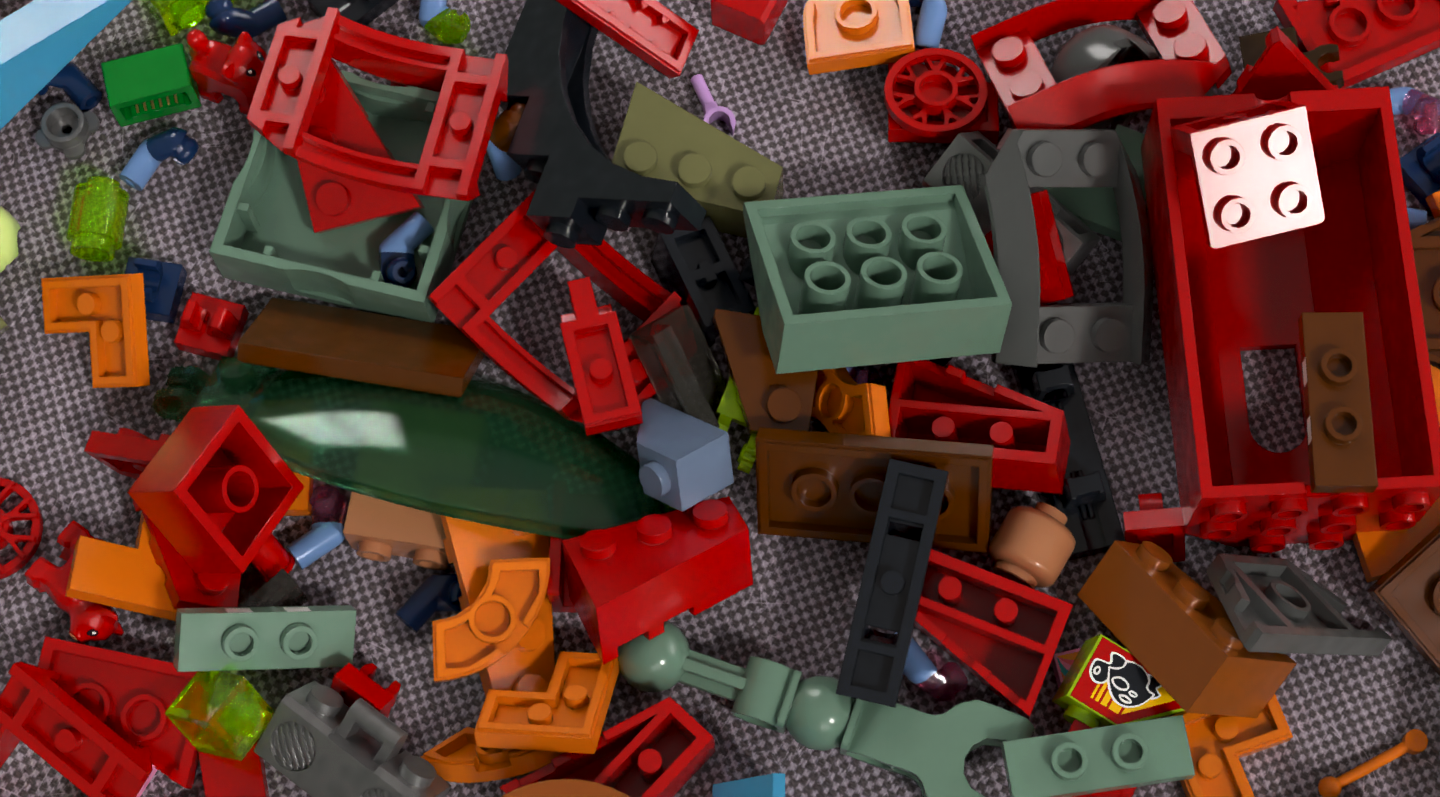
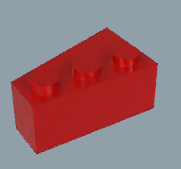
M928 360L897 363L888 409L891 437L994 445L993 488L1062 494L1070 449V437L1063 410L997 384L996 388L967 377L964 370L952 365H948L945 368Z
M729 496L716 500H703L683 512L675 510L663 514H651L637 521L607 529L591 530L581 536L562 540L569 597L603 665L619 657L618 647L643 633L647 639L651 640L665 632L664 622L688 609L695 616L753 584L749 528Z
M932 549L915 627L1016 712L1029 720L1073 604Z
M668 697L602 732L603 735L599 738L595 754L564 752L551 759V763L519 780L515 778L499 788L503 795L517 788L536 782L555 779H578L612 787L630 797H673L716 752L714 737L671 697Z

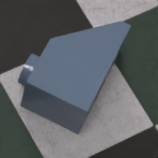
M649 398L642 402L643 423L639 424L637 449L640 464L639 479L644 494L683 512L734 483L728 432L655 399Z

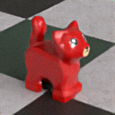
M198 29L189 31L186 36L191 56L189 72L197 82L201 98L218 104L224 99L223 93L234 98L238 102L240 112L247 115L267 58V53L253 41L250 34L246 31L241 32L233 47L215 40H208L207 36Z
M73 520L57 537V543L64 547L59 557L67 562L63 566L58 567L44 557H39L25 572L26 581L39 593L46 592L52 601L69 615L70 628L68 633L76 642L84 644L88 641H102L112 634L122 636L124 631L113 607L65 596L75 544L81 535L98 539L91 536L87 529Z

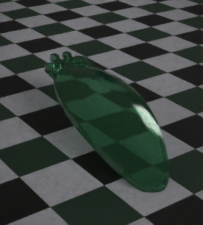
M222 356L211 376L198 366L183 367L181 365V367H178L176 365L167 375L168 379L165 384L168 386L167 389L162 387L161 390L156 392L151 406L158 414V417L161 416L164 420L181 422L192 407L239 404L293 472L394 504L495 527L570 539L581 536L591 530L607 529L640 520L647 515L663 514L677 510L644 494L639 479V461L600 433L586 436L583 423L564 418L541 400L523 392L477 376L472 377L462 397H453L243 363L238 361L237 357Z

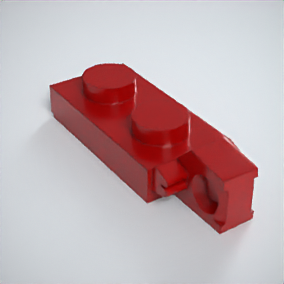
M590 276L567 281L573 312L560 315L562 322L560 323V329L586 436L643 423L642 411L616 311H612L611 304L597 307Z

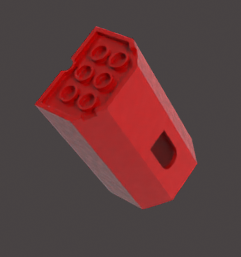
M1389 86L1290 91L1286 96L1275 100L1258 99L1255 97V93L1156 98L1142 142L1141 155L1180 507L1184 521L1183 533L1232 547L1250 546V551L1254 553H1272L1283 550L1286 547L1285 544L1308 543L1309 549L1330 550L1343 546L1344 541L1353 540L1352 538L1356 532L1399 531L1414 527L1416 522L1422 519L1440 497V427ZM1278 100H1286L1306 106L1325 215L1324 221L1320 224L1218 249L1208 246L1192 159L1190 155L1174 150L1170 127ZM1302 312H1363L1378 487L1374 492L1311 493L1298 319ZM1294 348L1305 431L1302 443L1295 449L1283 453L1271 452L1261 447L1252 437L1249 427L1240 351Z

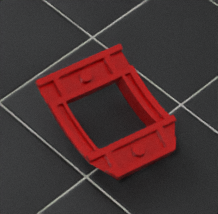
M1056 0L1022 12L973 34L970 38L972 48L1014 129H1083L1115 116L1151 109L1154 107L1156 98L1205 96L1214 84L1219 89L1232 74L1225 52L1193 0ZM1115 20H1136L1159 59L1133 61L1094 69L1056 83L1034 42L1049 35L1087 24Z
M328 7L325 16L302 23L301 18L298 17L277 25L246 119L249 125L284 154L332 174L398 192L470 201L481 195L477 185L500 101L507 102L509 60L507 54L496 53L494 59L468 56L465 54V50L461 48L433 45L391 35L340 15L338 8ZM331 58L389 81L440 92L419 164L358 152L307 133Z
M535 189L427 298L470 341L516 382L564 418L583 423L575 389L536 360L489 317L557 249L584 276H590V280L643 321L624 341L640 407H642V402L651 398L696 351L690 327L686 328L680 305L682 298L675 291L669 292L641 272L604 239L601 246L576 244L575 248L572 249L559 247L546 240L543 236L544 231L526 216L536 191Z
M21 661L13 663L8 672L11 678L0 694V768L18 743L22 741L88 797H136L153 770L149 746L136 750L56 683L62 674Z

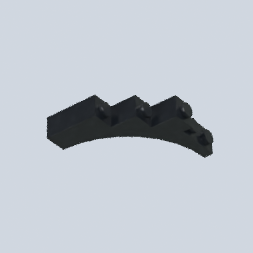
M526 0L505 52L509 60L507 102L500 101L499 105L505 111L514 103L526 104L507 151V155L524 169V176L533 183L538 184L526 216L544 231L543 236L546 240L559 247L568 249L575 248L576 244L601 246L607 228L621 232L627 231L629 227L648 228L661 234H673L674 230L700 231L707 211L678 182L636 174L613 164L603 150L591 117L589 94L592 52L599 30L556 0Z

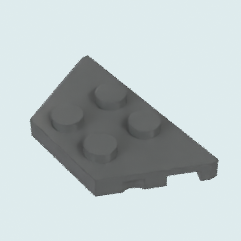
M1219 553L1206 570L1241 643L1249 652L1379 656L1392 640L1378 626L1375 630H1359L1345 620L1340 614L1347 606V603L1328 589L1317 584L1308 574L1288 559Z

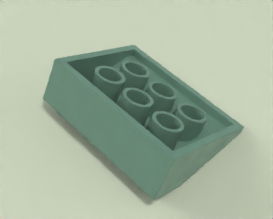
M963 185L744 202L743 215L762 331L776 374L1000 353L1012 302Z

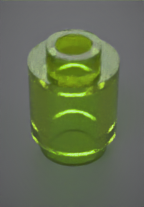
M91 176L87 178V182L75 185L66 234L67 240L71 242L70 253L88 261L107 262L112 261L115 258L116 250L122 247L130 195L120 188L118 181L104 176Z

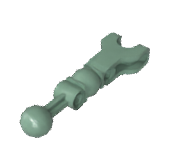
M669 621L664 622L665 632L653 639H647L643 633L618 647L619 672L628 684L640 691L657 693L668 690L677 683H681L734 701L730 711L733 716L784 734L787 728L795 741L808 749L825 751L840 746V754L914 780L921 789L923 797H985L970 787L964 775V762L968 754L983 745L1001 747L1004 741L1031 738L1035 730L1027 718L980 700L963 702L955 705L946 713L932 715L898 703L896 708L836 694L838 679L823 675L803 679V672L765 658L750 656L747 666L744 668L691 650L687 637L679 627Z

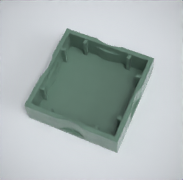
M341 70L368 114L369 121L395 160L419 164L440 92L414 86L383 85L366 80L352 72ZM254 129L249 155L242 170L233 182L209 253L223 278L375 314L434 323L439 309L427 297L450 275L473 199L462 201L417 195L425 208L320 234L314 233L297 159L284 154ZM486 150V154H485V157H484V161H483V164H482V168H481V171H480V175H479V178H478L477 185L479 184L480 177H481V174H482V171H483V168H484V165H485V162H486V158H487V155H488L487 150ZM416 211L434 229V232L414 249L417 270L416 279L408 288L385 283L379 266V245Z

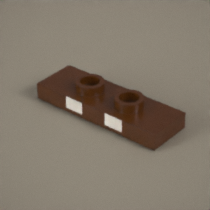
M1302 312L1298 319L1311 493L1374 492L1378 487L1363 312Z

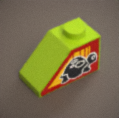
M1102 634L1084 642L1052 699V702L1066 710L1063 717L1072 724L1074 719L1091 728L1151 720L1185 711L1130 651Z

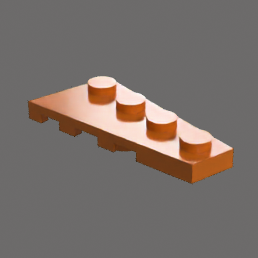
M437 487L429 492L434 511H439L446 535L443 544L449 564L453 563L462 593V596L458 598L462 611L475 602L487 583L491 559L549 558L547 491ZM547 591L535 621L522 640L502 659L479 672L485 697L488 689L547 692L555 668L552 604L549 602Z

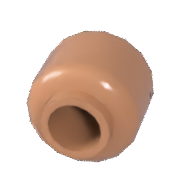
M1037 502L1034 508L1029 506L1011 508L989 546V555L995 563L992 569L994 573L1033 589L1036 587L1048 588L1052 586L1058 579L1076 544L1074 536L1065 526L1068 520L1066 515L1044 502Z

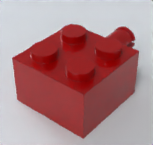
M239 404L192 407L127 493L195 573L243 574L249 564L252 563L265 582L271 581V583H274L284 578L295 564V558L290 552L286 551L272 532L301 493L304 485Z

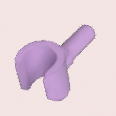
M702 74L694 75L690 81L702 105L703 121L708 124L716 120L724 121L729 127L730 134L733 136L736 125L734 114L728 108L717 105Z

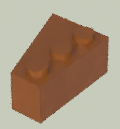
M1115 540L1077 596L1186 713L1257 718L1297 663L1286 654L1249 652L1241 643L1222 603L1173 564L1172 557L1160 546L1150 541H1143L1139 544Z

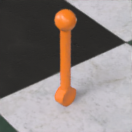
M1412 729L1403 736L1401 743L1336 778L1332 776L1323 777L1318 783L1319 794L1322 797H1338L1343 787L1404 754H1420L1427 748V735L1419 729Z

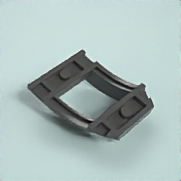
M1008 128L996 149L1000 150L986 174H980L979 186H984L988 202L994 261L1012 302L1000 353L991 354V362L1037 368V364L1133 362L1142 365L1150 359L1153 312L1152 246L1140 180L1116 130ZM1029 187H1113L1122 241V302L1040 304L1039 247Z

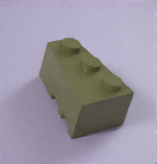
M636 81L612 163L644 177L678 182L707 211L705 217H711L718 232L747 238L743 215L744 202L782 199L783 167Z

